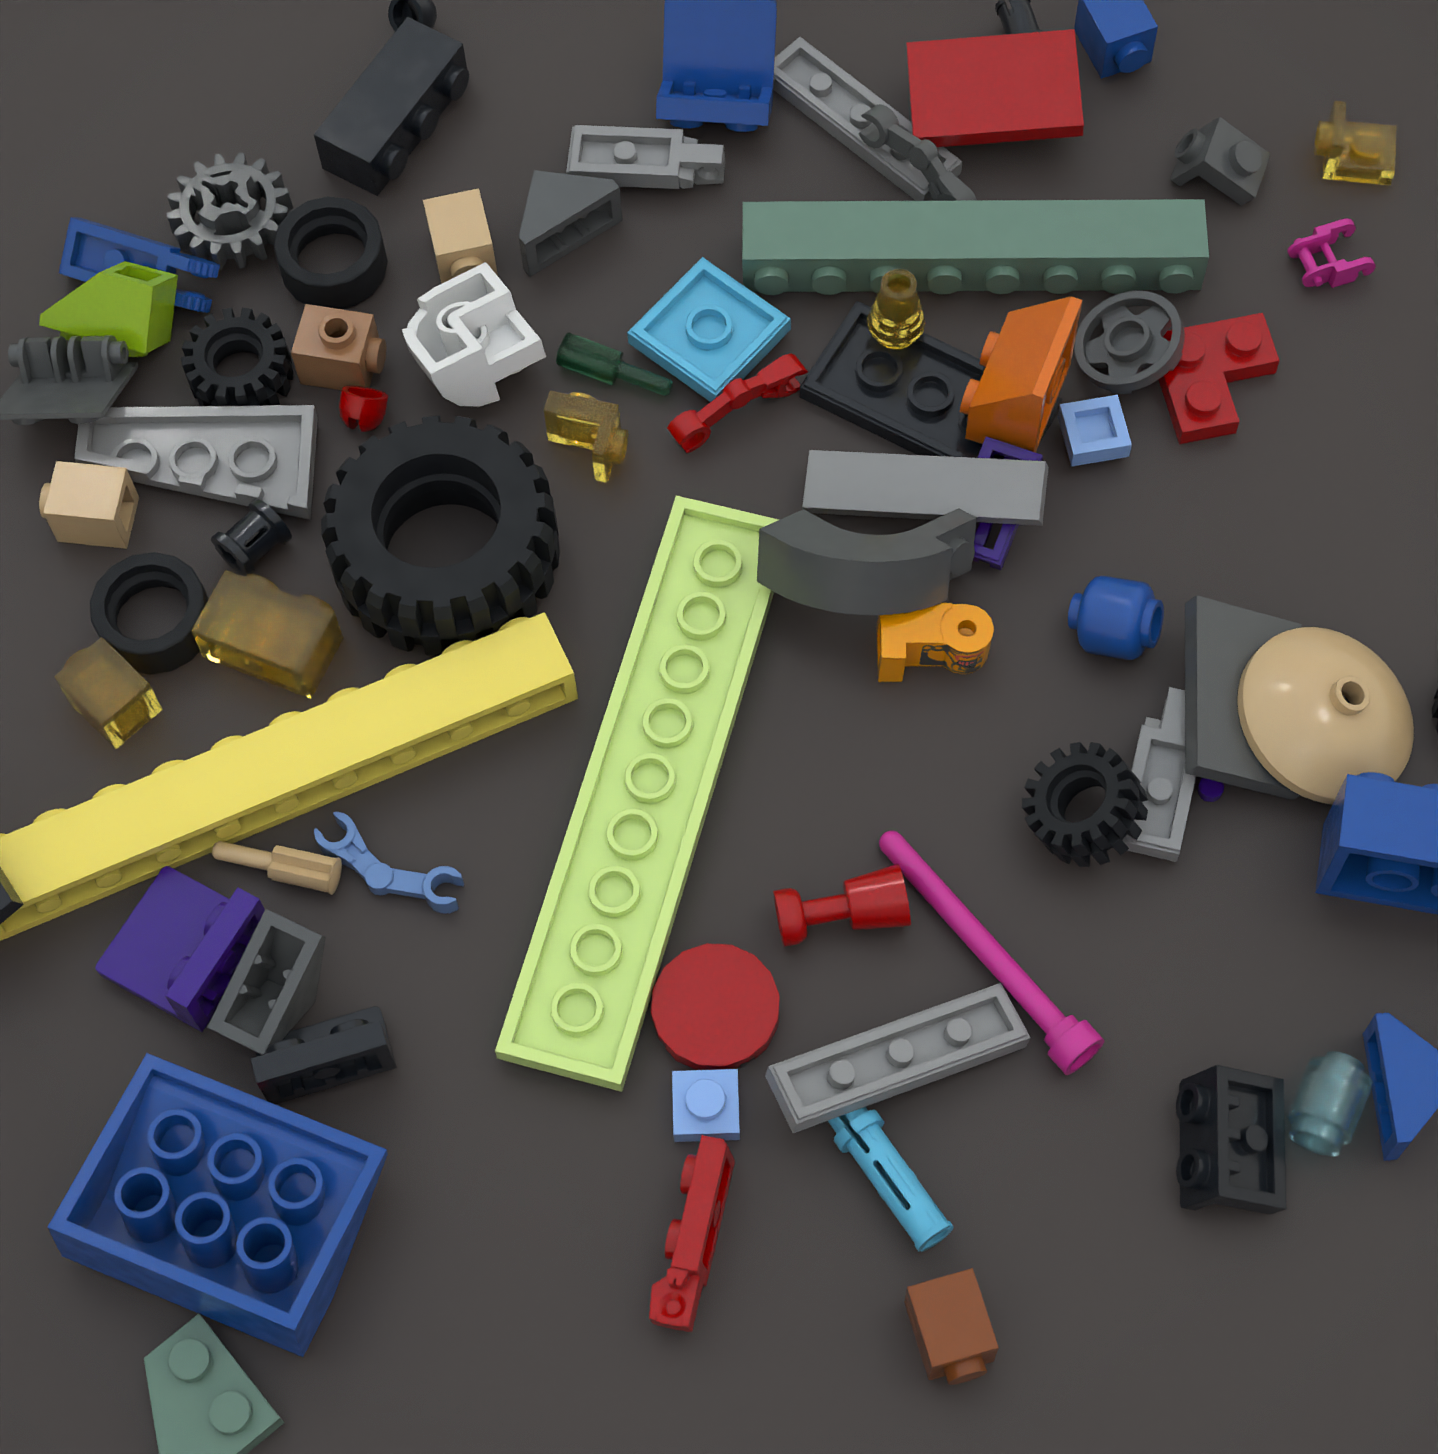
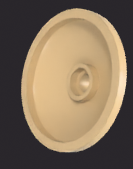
M1303 627L1291 629L1274 636L1262 645L1247 662L1238 687L1237 705L1240 724L1256 758L1282 785L1313 801L1333 804L1347 774L1357 776L1361 773L1375 772L1388 775L1394 781L1399 778L1409 761L1413 747V717L1408 699L1400 682L1387 664L1371 649L1356 639L1334 630ZM1342 694L1348 699V701H1349L1350 703H1348V702L1344 699V697L1342 696Z

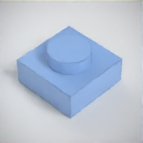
M1118 395L1060 404L1058 419L1071 467L1129 457L1132 443Z
M738 1069L672 1071L674 1142L700 1141L701 1135L724 1140H740Z

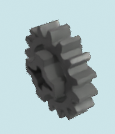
M239 152L233 163H225L223 156L219 153L215 154L214 166L207 168L199 161L193 164L196 172L195 177L178 176L176 180L181 193L168 194L167 199L172 211L166 214L171 230L175 234L179 248L182 251L190 249L193 256L205 260L208 256H212L213 262L220 265V270L226 264L227 259H235L240 269L246 267V256L254 254L262 261L267 259L264 246L268 243L274 245L278 226L288 215L289 210L293 209L288 188H285L279 171L269 173L266 160L262 158L254 162L252 166H249L245 154ZM261 197L266 200L264 211L261 210L259 201ZM197 210L199 211L198 215L201 221L198 225L194 222Z

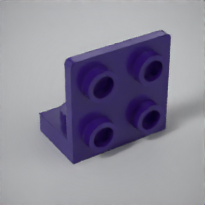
M165 866L156 876L95 966L96 971L103 978L203 1032L211 1020L265 909L259 898L237 887L231 898L228 899L181 872Z

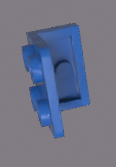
M665 0L663 80L656 98V119L670 120L671 125L679 128H696L702 126L703 122L725 123L727 129L738 132L754 131L758 129V125L768 126L773 106L777 25L776 0Z

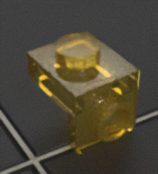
M555 391L549 392L544 407L548 441L592 450L595 480L607 483L613 463L619 465L623 463L628 446L629 431L621 429L619 405L598 401L593 396L581 392L569 394Z

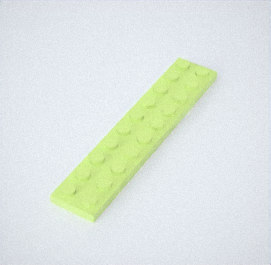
M676 495L495 1049L497 1059L616 1091H623L652 996V990L659 973L774 595L772 590L757 582L759 529L779 519Z

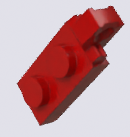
M701 1135L697 1155L688 1154L685 1159L680 1182L681 1194L687 1195L682 1220L674 1218L671 1221L665 1243V1258L672 1260L671 1267L667 1269V1276L654 1283L651 1288L649 1319L654 1325L685 1332L693 1331L702 1287L707 1286L735 1164L734 1157L724 1139Z

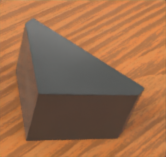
M533 171L518 236L523 269L529 277L623 221L620 187L613 179Z
M265 909L207 1028L262 1055L266 1054V1049L282 1041L316 1002L326 937L271 910Z

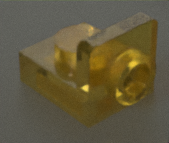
M1334 101L1329 120L1318 122L1315 136L1314 155L1323 156L1322 179L1391 185L1395 173L1397 126L1345 121L1346 102Z

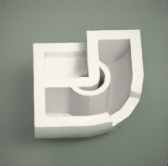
M486 262L434 287L417 299L420 307L419 310L408 322L407 328L402 329L409 351L443 398L459 406L480 407L499 401L500 397L495 385L496 382L509 375L518 373L525 367L546 357L541 339L516 310L510 290Z

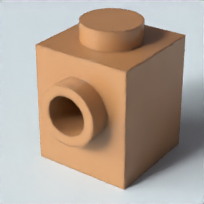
M305 304L291 350V356L300 384L342 390L344 386H363L369 388L373 373L380 374L383 370L386 359V341L379 338L373 314Z

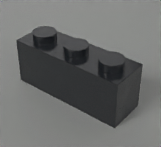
M407 17L315 132L314 138L322 169L378 196L390 180H395L401 175L407 164L408 156L419 142L428 139L437 126L439 116L450 102L458 100L465 92L469 82V71L467 70L463 43Z

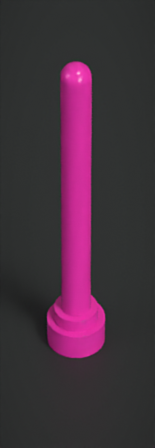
M896 831L883 833L879 839L881 851L894 865H900L902 874L1047 1034L1044 1038V1042L1050 1047L1047 1055L1065 1075H1070L1092 1059L1101 1049L1105 1040L1087 1020L1079 1022L1074 1015L1066 1017L903 836Z

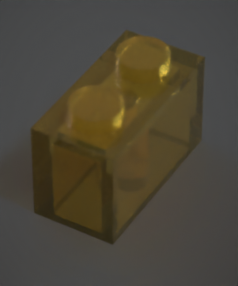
M227 570L224 571L191 630L203 658L312 699L344 639L335 611L323 600L307 594L298 598L280 591L274 583L262 576L248 574L245 578Z

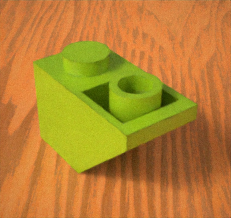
M127 261L121 262L97 273L41 313L39 326L60 331V336L68 341L72 336L83 338L84 336L113 335L117 341L126 342L129 357L147 356L152 350L171 341L178 275Z

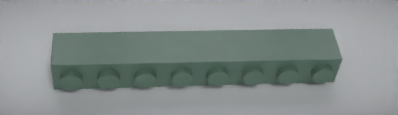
M1205 199L743 202V285L752 292H759L765 295H778L783 292H817L824 295H834L840 292H875L890 295L899 291H932L936 294H951L957 291H990L995 294H1008L1014 291H1048L1054 294H1064L1071 291L1101 290L1113 294H1120L1130 290H1163L1167 293H1182L1188 290H1201L1209 260Z

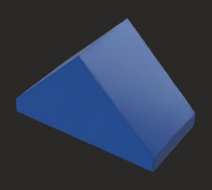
M1376 1013L1363 1032V1040L1384 1161L1397 1160L1438 1109V1050L1390 1013Z

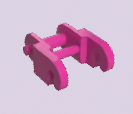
M1341 219L1314 227L1312 236L1302 239L1298 238L1288 248L1287 253L1289 257L1293 259L1300 258L1307 272L1302 277V283L1305 287H1318L1323 283L1329 282L1331 288L1354 282L1359 275V271H1362L1363 275L1367 276L1375 270L1376 265L1371 257H1363L1349 262L1345 259L1337 261L1329 246L1336 242L1340 232H1342L1344 237H1349L1355 232L1356 226L1351 219ZM1322 251L1328 264L1317 266L1312 254Z

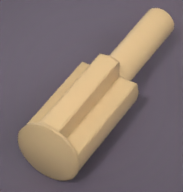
M218 841L212 849V855L216 860L268 871V878H271L273 881L323 891L330 895H333L336 891L342 872V860L339 857L334 858L276 845L272 852Z

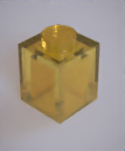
M103 637L89 648L75 652L66 661L63 670L54 676L68 702L115 749L163 710L150 683Z

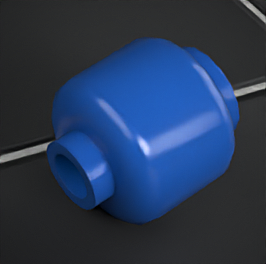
M1097 576L1089 582L1083 594L1075 593L1073 595L1068 611V626L1070 629L1077 630L1079 644L1087 653L1125 660L1137 659L1146 648H1154L1159 640L1164 618L1163 602L1155 599L1154 592L1148 583L1110 576Z

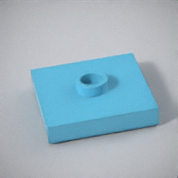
M702 257L627 332L628 343L711 402L722 394L724 387L728 383L738 378L744 379L791 330V318Z

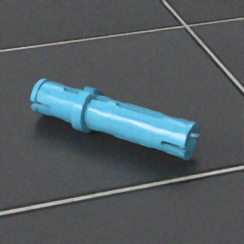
M864 1107L828 1120L836 1132L833 1140L842 1153H851L876 1188L880 1197L885 1201L913 1240L918 1252L926 1251L935 1246L953 1230V1224L945 1218L919 1182L915 1173L909 1168L881 1129L884 1125V1120L876 1110L868 1111Z

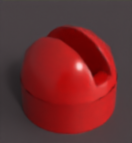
M344 386L341 390L339 403L340 417L350 429H355L359 423L361 432L375 430L381 424L386 414L388 395L373 388Z

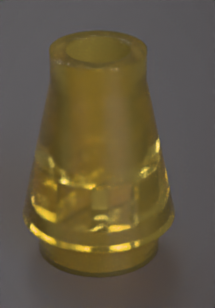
M893 269L883 276L881 288L867 317L870 333L878 343L886 348L902 349L908 347L921 336L925 328V316L917 293L916 278L911 272L904 269Z

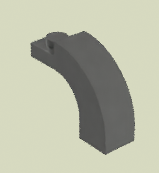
M958 508L906 532L871 535L838 528L803 509L759 529L757 582L797 603L843 614L892 615L929 608L947 601L949 581L971 570L975 554L974 539L977 518Z

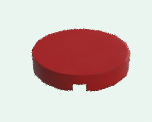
M706 943L681 952L663 968L652 990L651 1018L659 1040L665 1045V1049L676 1061L695 1070L737 1069L741 1067L740 1064L749 1062L753 1057L756 1059L768 1048L779 1024L780 995L771 972L754 954L734 945Z

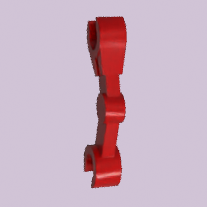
M785 354L759 371L757 376L746 380L738 378L731 381L724 387L722 394L700 411L688 410L681 413L670 422L667 429L685 452L690 453L707 441L711 434L710 427L733 409H739L750 400L760 396L762 398H781L796 393L800 390L801 384L795 377L806 374L808 371L795 354Z

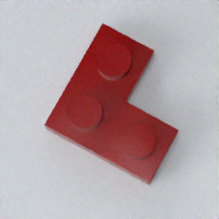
M1263 313L1184 327L1185 339L1182 357L1173 371H1168L1159 379L1179 444L1236 434L1240 421L1227 383L1276 373L1280 360ZM1168 330L1163 338L1171 341L1172 330Z

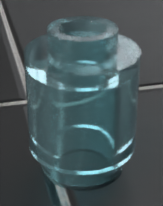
M1335 1051L1327 1052L1325 1057L1316 1056L1309 1059L1288 1114V1120L1292 1124L1288 1135L1292 1141L1309 1151L1325 1156H1338L1342 1146L1352 1142L1373 1086L1372 1079L1363 1072L1364 1065L1359 1060L1350 1055Z

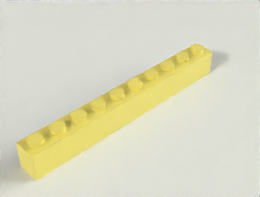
M545 612L531 618L518 617L512 619L493 634L476 641L463 640L447 647L441 655L418 665L404 664L388 672L384 679L362 688L351 687L340 690L321 705L304 712L292 711L284 713L272 720L269 726L246 736L235 735L226 737L215 743L209 751L185 761L172 760L165 762L155 768L149 776L127 785L114 784L99 790L91 800L69 809L49 810L39 815L28 826L8 834L0 833V867L24 904L0 924V941L157 876L165 866L174 869L212 853L213 846L218 841L236 843L577 700L578 694L574 672Z

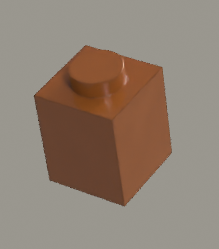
M973 1268L908 1286L904 1303L928 1380L946 1376L948 1385H955L985 1375L988 1372L985 1364L994 1362L999 1347Z

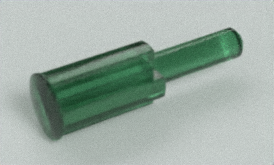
M570 332L564 336L560 343L556 364L610 385H614L616 378L664 396L669 395L673 388L671 379L624 362L622 360L624 353Z

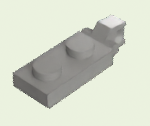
M575 125V127L572 126L566 174L613 179L619 187L679 189L681 187L685 189L692 188L694 183L696 185L723 184L726 159L724 145L697 144V139L684 136L683 129Z
M1169 687L1161 720L1146 717L1145 724L1141 726L1131 768L1132 772L1140 780V785L1146 791L1148 800L1142 803L1148 810L1146 821L1134 819L1142 830L1137 840L1126 835L1122 841L1128 846L1129 849L1127 851L1177 862L1196 776L1185 773V690Z

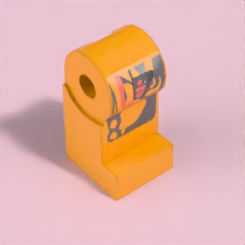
M940 603L908 613L878 615L876 626L878 682H902L905 667L943 666L949 671L959 674L975 672L988 659L994 632L992 619L986 611L977 606Z

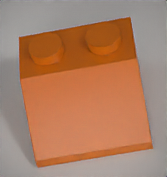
M1070 296L1010 311L1007 314L1000 334L993 331L989 332L979 365L986 368L980 381L970 379L960 406V413L968 415L965 439L983 444L987 436L1036 453L1071 365L1083 300Z

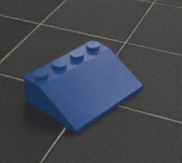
M146 1053L47 1228L62 1257L304 1357L335 1295L388 1153L385 1148Z

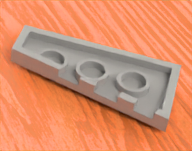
M314 405L110 407L103 418L91 423L78 424L74 459L76 463L127 468L132 482L248 506L257 498L265 502L277 513L311 520L318 416Z

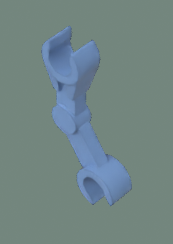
M333 812L337 824L347 831L346 836L339 842L327 841L317 828L314 829L315 839L321 852L329 857L341 858L342 864L355 870L366 881L369 890L375 895L381 896L391 893L426 899L428 905L439 913H452L459 909L456 898L439 897L434 894L436 887L442 883L464 886L462 875L455 868L439 866L427 874L390 868L386 863H381L367 849L354 822L345 813Z

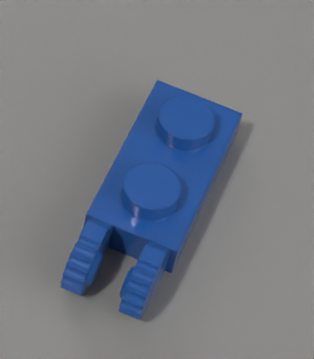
M70 217L59 273L86 282L97 273L127 261L172 274L176 273V269H180L201 278H217L220 265L197 256L180 253L181 248L83 218ZM176 289V306L197 312H210L212 303L210 298L205 297L204 294L199 292Z

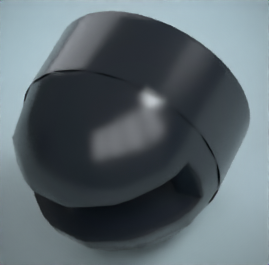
M392 0L388 9V17L395 32L407 17L433 28L437 19V10L432 0Z

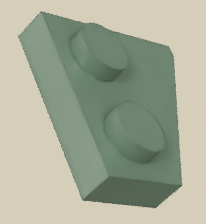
M197 1314L144 1357L159 1454H248L284 1424L281 1417L200 1314Z

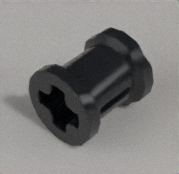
M257 498L248 505L250 512L226 533L218 531L211 537V542L221 557L231 568L245 578L254 573V564L277 543L285 545L292 539L290 530L280 516L265 502ZM258 532V534L253 539H251L246 545H244L246 541H248L255 533Z

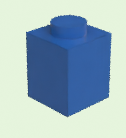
M1078 0L1074 26L1075 33L1101 79L1120 72H1133L1152 61L1158 25L1143 0Z

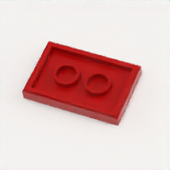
M1075 29L906 42L912 135L920 140H930L936 147L1083 136L1084 121Z

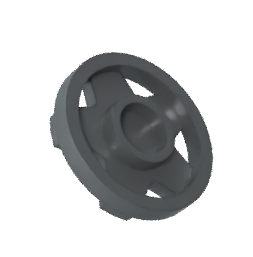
M1149 291L1123 292L1099 303L1083 319L1076 333L1074 344L1075 357L1084 375L1096 386L1115 394H1131L1133 390L1146 387L1159 380L1168 371L1174 370L1182 357L1185 339L1184 326L1176 308L1163 296ZM1149 306L1150 308L1139 315H1134L1126 307ZM1102 321L1104 333L1089 341L1093 331ZM1172 325L1171 341H1168L1163 336ZM1094 368H1108V375L1102 374Z

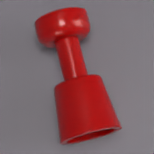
M895 864L845 880L843 882L844 893L802 901L799 892L795 889L774 890V904L783 947L802 943L807 938V926L848 918L854 930L911 926L909 902L900 865Z

